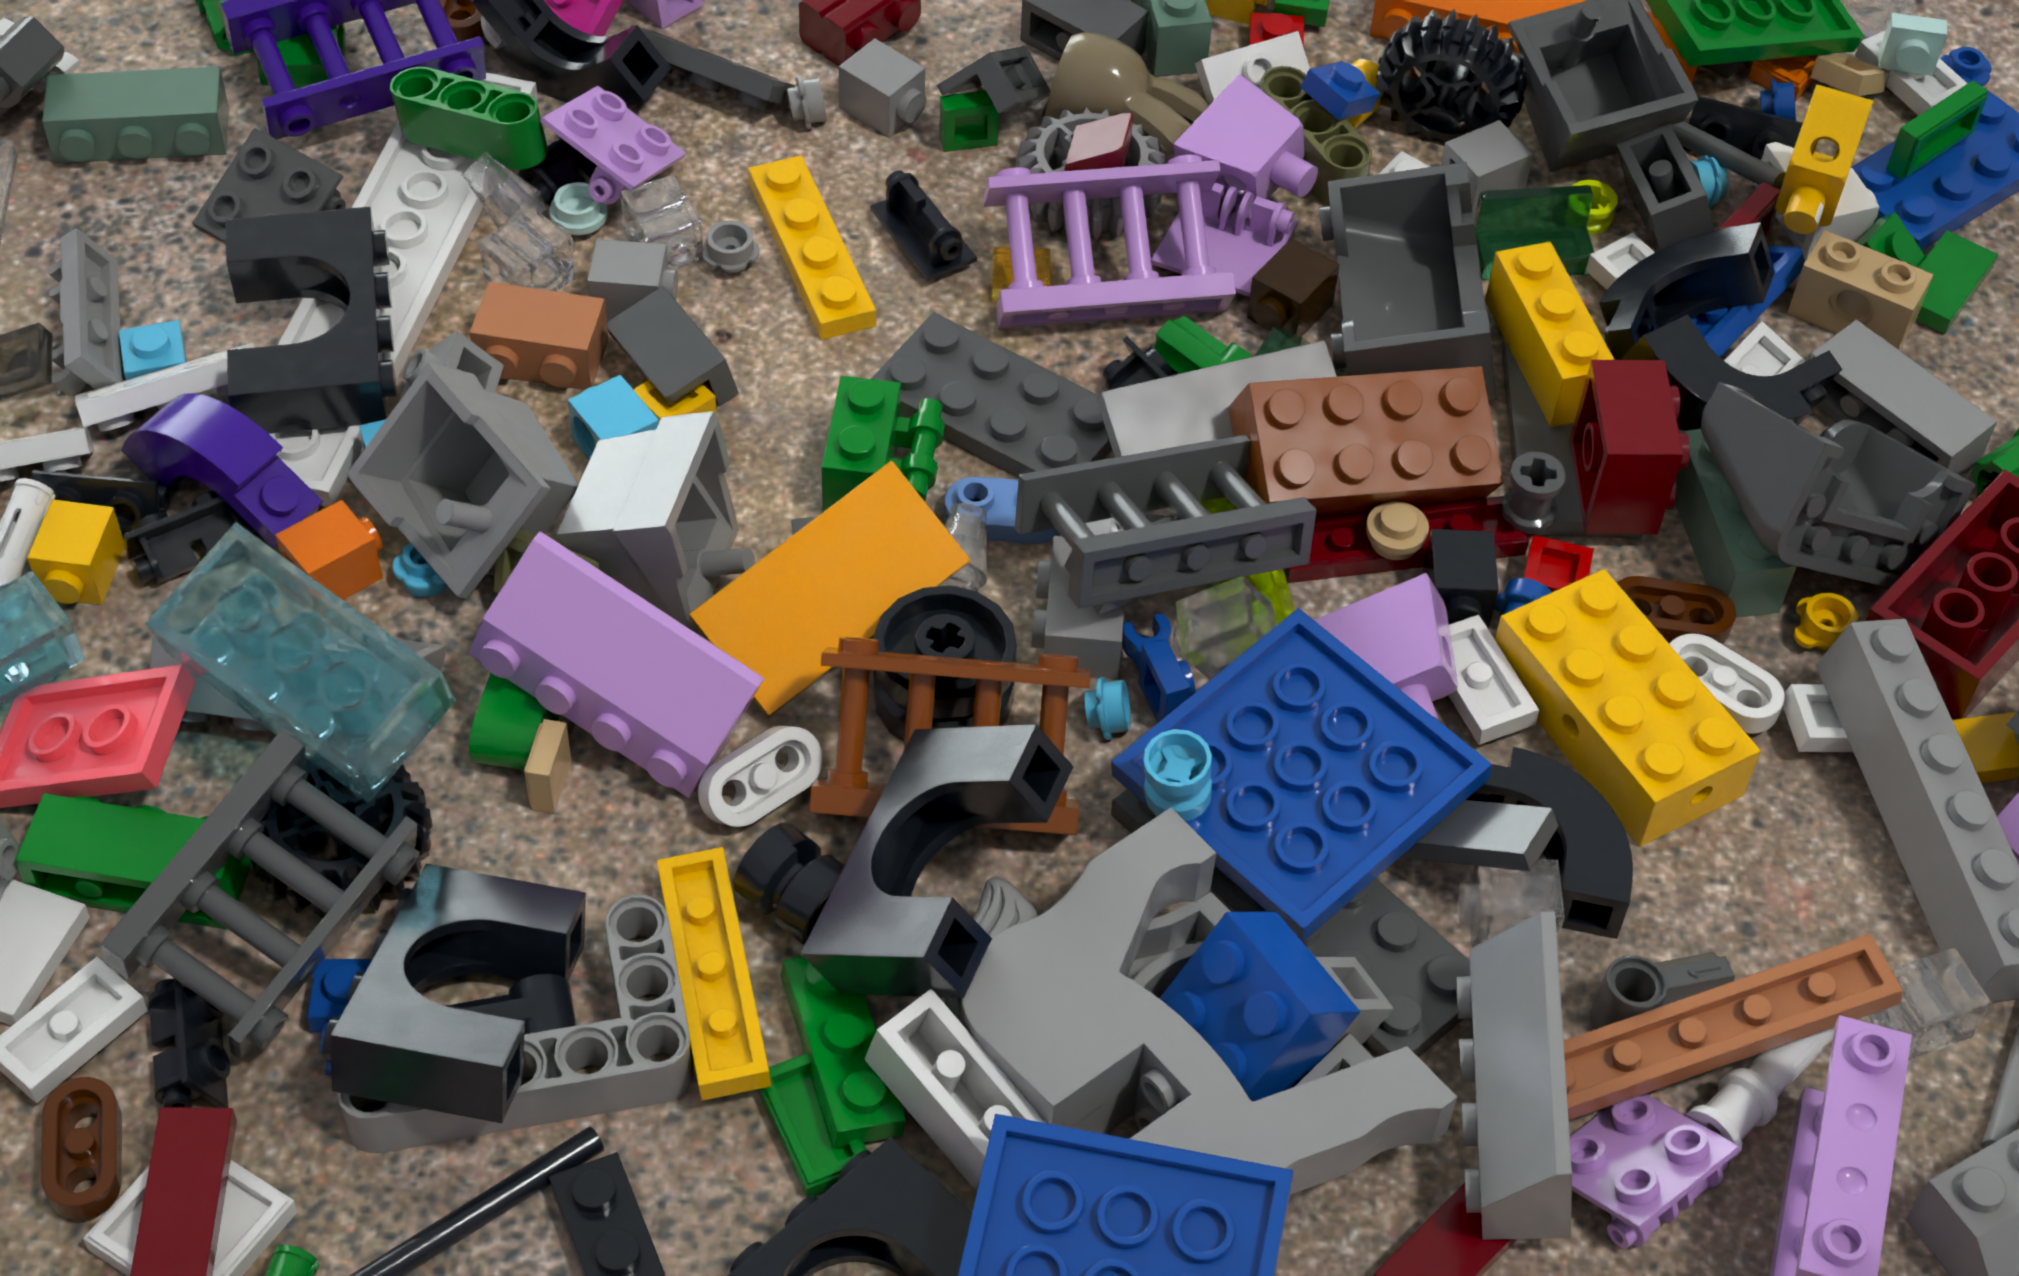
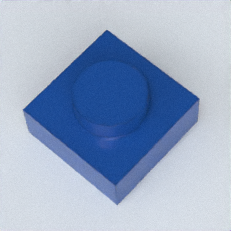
M1343 61L1309 69L1300 86L1302 90L1338 120L1372 112L1381 95L1379 91L1365 80V75L1361 70Z

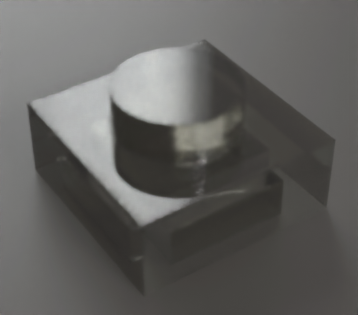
M39 322L0 335V400L52 384L53 334Z

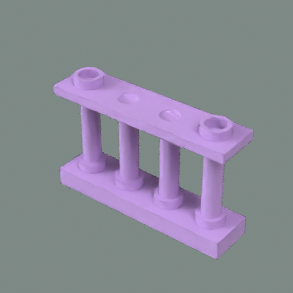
M1182 155L1170 159L1168 164L1031 174L1027 168L1016 167L1001 170L996 176L988 177L983 195L984 207L1005 206L1014 283L1008 286L1009 289L1000 291L996 304L998 329L1227 311L1236 295L1233 272L1216 273V268L1209 266L1200 191L1212 190L1220 173L1219 160L1202 161V157L1198 155ZM1177 193L1186 270L1181 272V276L1159 277L1158 272L1152 271L1143 195ZM1120 197L1129 274L1124 276V280L1101 282V277L1096 276L1094 273L1086 199ZM1063 201L1072 278L1066 281V285L1044 286L1042 281L1037 280L1028 204Z
M1839 1015L1835 1024L1825 1092L1804 1087L1798 1099L1769 1276H1878L1912 1034Z

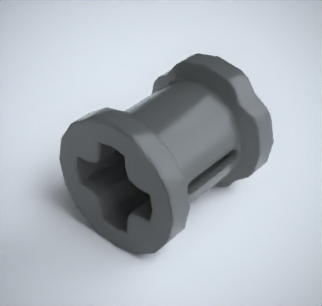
M1543 452L1521 454L1513 461L1509 474L1513 488L1512 491L1504 495L1501 513L1503 519L1509 522L1514 529L1525 533H1539L1554 523L1557 512L1554 497L1563 490L1567 475L1562 463L1550 454Z

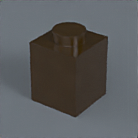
M1291 238L1252 277L1247 318L1259 324L1263 329L1296 344L1333 305L1340 264Z

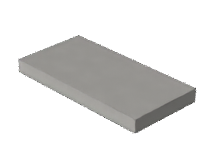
M1324 340L1104 391L1097 397V402L1114 456L1120 457L1233 437L1228 407L1249 383L1337 377Z

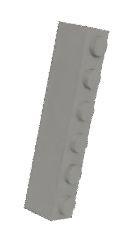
M1892 619L1850 622L1816 664V668L1963 1004L1969 1005L2019 999V864L1907 620Z

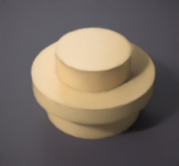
M1393 501L1376 506L1370 512L1366 524V534L1373 549L1382 557L1391 560H1404L1413 556L1424 546L1429 533V523L1425 515L1418 508L1404 502Z

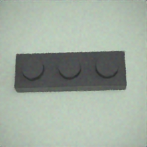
M639 27L670 65L671 70L668 72L669 74L672 73L675 65L690 71L687 81L700 87L719 92L722 83L738 89L735 100L766 111L769 102L789 106L786 89L796 85L658 32Z

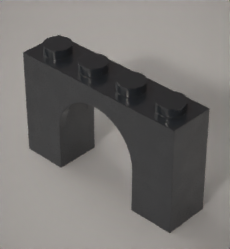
M371 207L226 219V263L236 304L292 298H315L333 303L346 311L342 319L333 328L308 341L286 345L227 350L228 399L230 406L247 416L268 434L363 425L387 419L386 397H396L397 386L393 360L384 361L385 352H394V336L391 316H382L381 309L392 308V297L388 272L379 273V266L390 265L386 230L375 231Z
M1037 724L915 729L800 954L841 994L921 997L928 990L932 989L940 998H964L992 938L953 897H911L917 879L927 863L944 845L967 830L992 823H1047L1074 766Z
M426 863L413 888L403 889L397 903L395 920L390 929H382L378 933L373 948L372 961L365 973L357 972L354 976L349 990L348 1004L341 1017L333 1016L326 1027L322 1055L324 1059L331 1060L332 1092L502 1124L524 1077L525 1021L444 1006L427 999L420 992L444 979L470 974L495 975L517 980L537 974H553L569 981L584 948L586 892Z
M889 1137L872 1153L869 1150H864L854 1156L841 1171L838 1182L819 1198L812 1195L801 1201L787 1217L785 1227L765 1244L755 1242L741 1252L733 1262L730 1274L727 1276H811L829 1266L848 1262L878 1265L899 1276H958L972 1212L892 1137Z

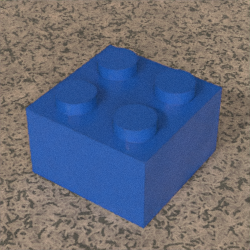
M1226 912L1160 997V1000L1180 1015L1212 1047L1233 1073L1251 1101H1256L1295 1087L1326 1056L1361 1012L1277 912Z

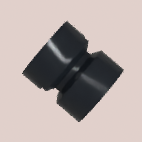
M782 822L764 832L745 853L737 867L733 880L734 890L765 915L776 911V923L801 944L805 945L845 865L832 855L821 856V848L791 823Z

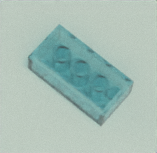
M236 522L145 623L166 653L276 735L284 729L304 743L305 756L367 803L375 797L456 702L441 671Z

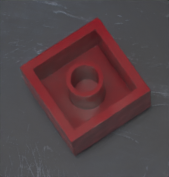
M1591 360L1569 439L1584 534L1658 535L1665 510H1672L1676 501V476L1678 470H1685L1689 461V439L1687 433H1679L1677 420L1680 411V394L1677 386H1670L1665 360Z

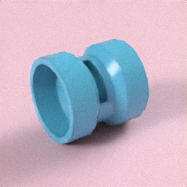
M1173 729L1160 733L1151 739L1144 753L1143 763L1146 776L1144 795L1147 805L1156 816L1172 808L1185 822L1194 820L1205 812L1211 802L1212 754L1209 745L1201 736L1189 730Z

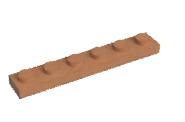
M1870 933L1564 1040L1568 1119L1571 1120L1828 1030L1835 1027L1839 1015L1859 1019L1899 1005L1903 989Z

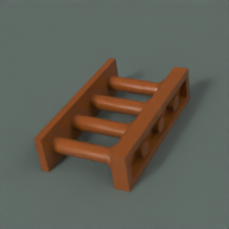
M839 637L838 648L827 647L821 655V666L843 668L835 769H829L828 779L817 778L812 784L809 812L870 818L886 786L885 783L868 782V772L862 771L870 670L910 673L904 749L915 729H932L936 676L976 679L972 727L999 726L1003 681L1042 684L1039 728L1064 755L1069 687L1090 688L1091 669L1078 668V657L1069 655L1038 654V665L880 652L878 651L879 640ZM1063 788L1047 823H992L978 827L1077 835L1080 800L1067 799V789Z

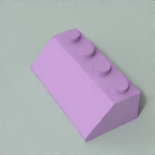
M541 531L534 537L484 615L468 653L479 660L493 675L508 679L534 696L548 711L563 715L592 734L594 739L603 747L612 751H618L647 770L655 781L666 787L676 789L688 798H690L699 785L705 771L715 763L727 746L764 680L762 676Z

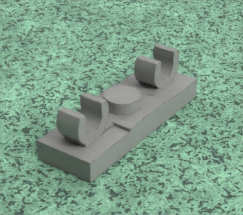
M75 228L61 237V260L52 265L48 270V275L60 283L59 286L49 291V297L60 304L59 316L61 325H63L64 345L57 348L51 354V361L63 369L62 372L51 377V383L67 395L78 393L87 384L94 389H99L123 381L119 337L118 262L111 254L79 229Z

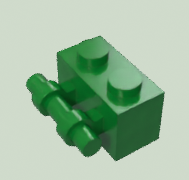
M840 376L821 467L822 513L891 460L921 498L926 501L927 491L934 486L938 471L937 462L933 459L935 448L942 444L945 431V423L941 418L942 404L936 399H922L919 402L917 414H914L911 418L901 417V382ZM897 447L910 448L909 455L903 459H895Z

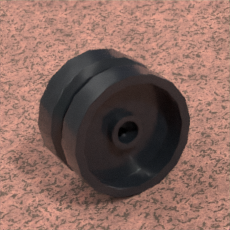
M951 585L921 588L898 598L881 615L873 639L879 640L878 651L1016 663L1017 644L1013 623L1001 607L977 591ZM874 670L873 692L876 713L888 731L904 742L910 673ZM936 676L932 729L972 727L976 679ZM1003 681L999 726H1003L1008 720L1014 701L1015 682Z

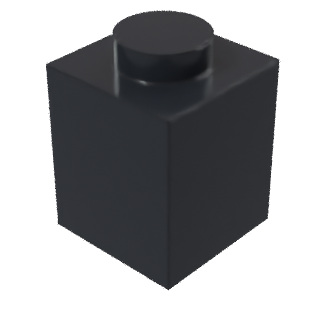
M1431 529L1423 563V574H1428L1446 606L1449 625L1479 615L1489 629L1499 591L1494 531Z

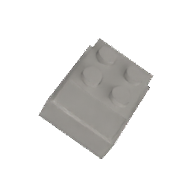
M430 362L423 368L347 473L351 482L387 524L398 527L455 595L465 599L469 597L485 575L495 576L496 560L520 529L535 535L539 531L545 534L572 499L578 487L575 478L527 403L483 389L473 373Z
M709 411L661 417L656 430L598 440L557 532V536L566 548L598 561V569L670 617H674L675 620L696 634L698 629L689 619V614L712 597L719 577L722 575L742 574L755 564L754 553L750 548L731 549L739 529L724 475L728 470L730 460L721 426L715 413Z

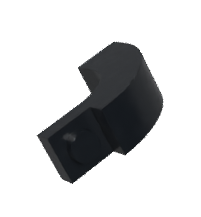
M544 0L471 1L503 40L494 50L501 60L522 79L536 82V88L539 91L560 101L568 103L594 87L599 86L603 90L619 96L626 103L627 108H631L645 102L671 70L670 65L638 25L612 36H595L584 33L567 24L551 10Z
M1761 222L1718 229L1679 241L1646 257L1617 278L1599 302L1606 323L1605 343L1613 358L1621 360L1642 336L1687 314L1692 319L1713 310L1763 303L1775 270Z
M1688 314L1642 336L1621 359L1665 360L1670 386H1677L1679 389L1680 411L1677 425L1681 431L1701 429L1704 407L1711 399L1719 382L1744 390L1752 395L1755 401L1799 425L1813 412L1811 408L1829 395L1825 386L1843 370L1829 350L1778 375L1757 376L1742 372L1723 361L1712 350Z
M1513 747L1508 767L1492 764L1490 779L1466 800L1552 808L1559 826L1542 853L1551 866L1555 880L1552 911H1555L1556 927L1617 939L1630 904L1633 881L1632 853L1627 835L1619 818L1605 798L1576 772L1541 754Z

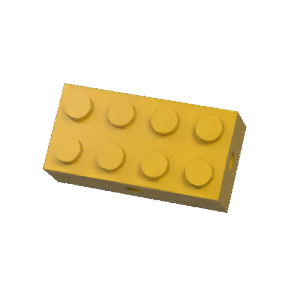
M1605 569L1501 615L1495 641L1538 707L1537 722L1579 774L1605 798L1613 808L1623 828L1639 847L1744 796L1761 750Z

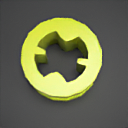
M1589 179L1578 181L1568 190L1567 203L1563 209V219L1567 226L1580 234H1602L1613 223L1618 196L1614 189L1601 181ZM1584 206H1592L1596 209H1590Z

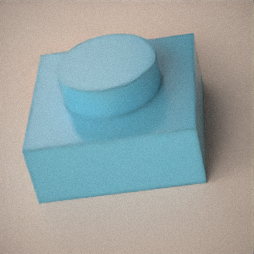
M179 320L119 330L126 380L187 362L184 338Z

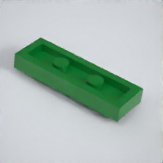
M804 957L784 959L780 977L804 1053L808 1054L810 1073L834 1148L848 1146L849 1141L857 1139L865 1143L889 1137L903 1136L906 1118L900 1101L864 1060L876 1033L865 995L841 994Z

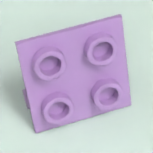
M599 86L543 116L540 120L542 124L597 165L589 181V194L596 202L606 205L616 202L622 194L630 193L683 159L686 155L685 151L671 141L670 136L664 130L646 123L629 110L626 103L619 96L605 91Z
M1214 183L1212 190L1200 191L1209 266L1215 267L1216 273L1233 272L1236 293L1250 297L1252 277L1290 240L1298 225V221L1294 220L1295 212L1286 210V203H1276L1258 196L1254 200V193L1247 191L1241 204H1238L1237 187L1231 186L1225 198H1223L1225 186ZM1178 212L1153 255L1151 264L1181 274L1182 271L1186 270L1180 213Z
M1645 1093L1608 1106L1570 1136L1572 1191L1611 1214L1613 1222L1607 1226V1232L1617 1246L1622 1249H1627L1631 1245L1641 1247L1649 1240V1235L1661 1226L1660 1220L1666 1223L1672 1222L1678 1217L1679 1210H1687L1693 1205L1694 1199L1708 1187H1715L1722 1182L1723 1171L1728 1166L1727 1161L1740 1152V1147Z

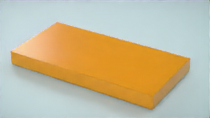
M891 460L689 614V619L707 641L764 678L753 700L769 718L834 668L821 666V655L827 647L838 648L839 637L872 639L881 615L898 598L921 588L942 585L968 565L971 559Z

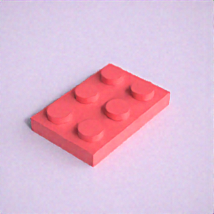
M180 664L18 688L0 732V808L38 804L44 793L65 797H93L156 789L196 682L195 678Z

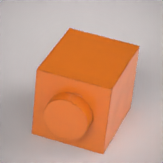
M342 500L275 534L285 575L317 614L383 578L378 552L383 550V542L377 529L367 517L364 516L358 519Z

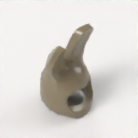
M1082 32L1072 35L1064 49L1042 117L1050 116L1058 119L1063 108L1072 114H1080L1086 107L1091 113L1099 114L1107 109L1110 116L1121 113H1133V123L1136 125L1142 124L1143 130L1150 136L1158 138V143L1174 154V143L1191 126L1182 116L1194 122L1209 105L1195 90L1174 81L1151 75L1142 57L1130 46L1103 34Z

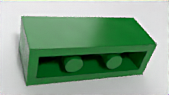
M44 793L15 858V862L25 884L85 904L86 907L127 913L208 816L196 818L167 813L160 808L150 805H140L134 808L103 803L93 797H65ZM232 855L215 875L220 879L218 887L237 901L250 870L251 859L246 856L237 859ZM187 909L177 921L227 930L226 927L202 910L192 913Z

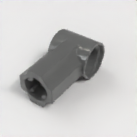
M1714 952L1657 963L1637 955L1622 956L1615 959L1606 971L1590 1012L1592 1025L1595 1029L1699 994L1733 982L1735 975L1726 957H1719Z

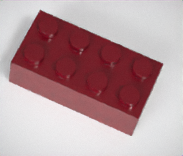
M2006 469L1997 476L1870 608L1865 620H1907L1952 720L1966 718L2019 660V477Z

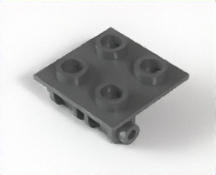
M254 128L192 223L226 242V219L345 209L346 203L341 199V194L336 189L344 176Z

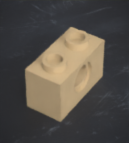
M1824 230L1803 265L1787 314L1835 334L1853 321L1858 320L1900 350L1916 322L1934 274Z

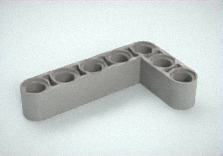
M630 895L621 898L611 906L606 915V934L620 1018L525 1034L523 1078L531 1080L527 1084L519 1086L502 1124L337 1092L338 1102L350 1141L358 1149L368 1153H384L666 1103L679 1098L688 1090L692 1082L693 1066L690 1034L668 915L664 906L655 898L646 895ZM637 936H646L649 938L641 942L628 941L629 939H632ZM647 994H657L660 996L652 1001L638 1000L639 997ZM658 1053L672 1055L671 1058L661 1062L647 1060L650 1056ZM586 1066L602 1067L599 1071L592 1074L577 1073L580 1068ZM374 1103L387 1104L381 1110L375 1112H362L364 1108Z

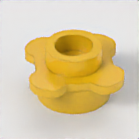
M1820 593L1813 597H1805L1796 606V612L1801 618L1800 626L1796 627L1793 636L1795 641L1804 648L1810 649L1815 647L1820 650H1828L1850 622H1858L1859 614L1849 600L1838 594Z

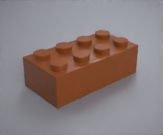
M1482 366L1249 383L1228 407L1233 437L1246 435L1251 440L1246 476L1248 485L1266 504L1305 497L1317 510L1316 518L1369 512L1380 504L1393 501L1421 506L1481 499L1489 496L1504 483Z

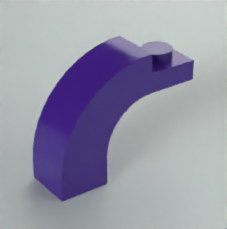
M185 393L174 398L130 434L121 449L148 478H157L160 485H166L172 489L185 477H190L203 483L221 496L273 548L278 546L275 534L313 515L323 503L278 457L283 447L271 435L231 406L202 394Z

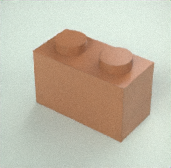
M488 282L469 332L470 340L504 365L501 379L509 378L549 384L555 387L586 390L594 384L609 340L606 327L605 299Z

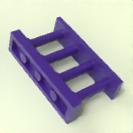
M227 0L220 2L226 37L233 54L254 49L273 92V96L261 100L267 134L275 139L301 136L315 128L394 106L390 82L398 73L409 68L428 67L479 81L486 79L485 50L481 37L458 42L439 0ZM417 4L436 49L405 58L385 12ZM363 19L383 64L350 73L331 27ZM309 34L329 80L296 89L276 42Z

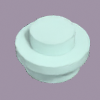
M582 182L569 183L558 189L549 208L550 219L554 227L570 235L592 233L598 230L607 219V205L593 200L589 194V184Z

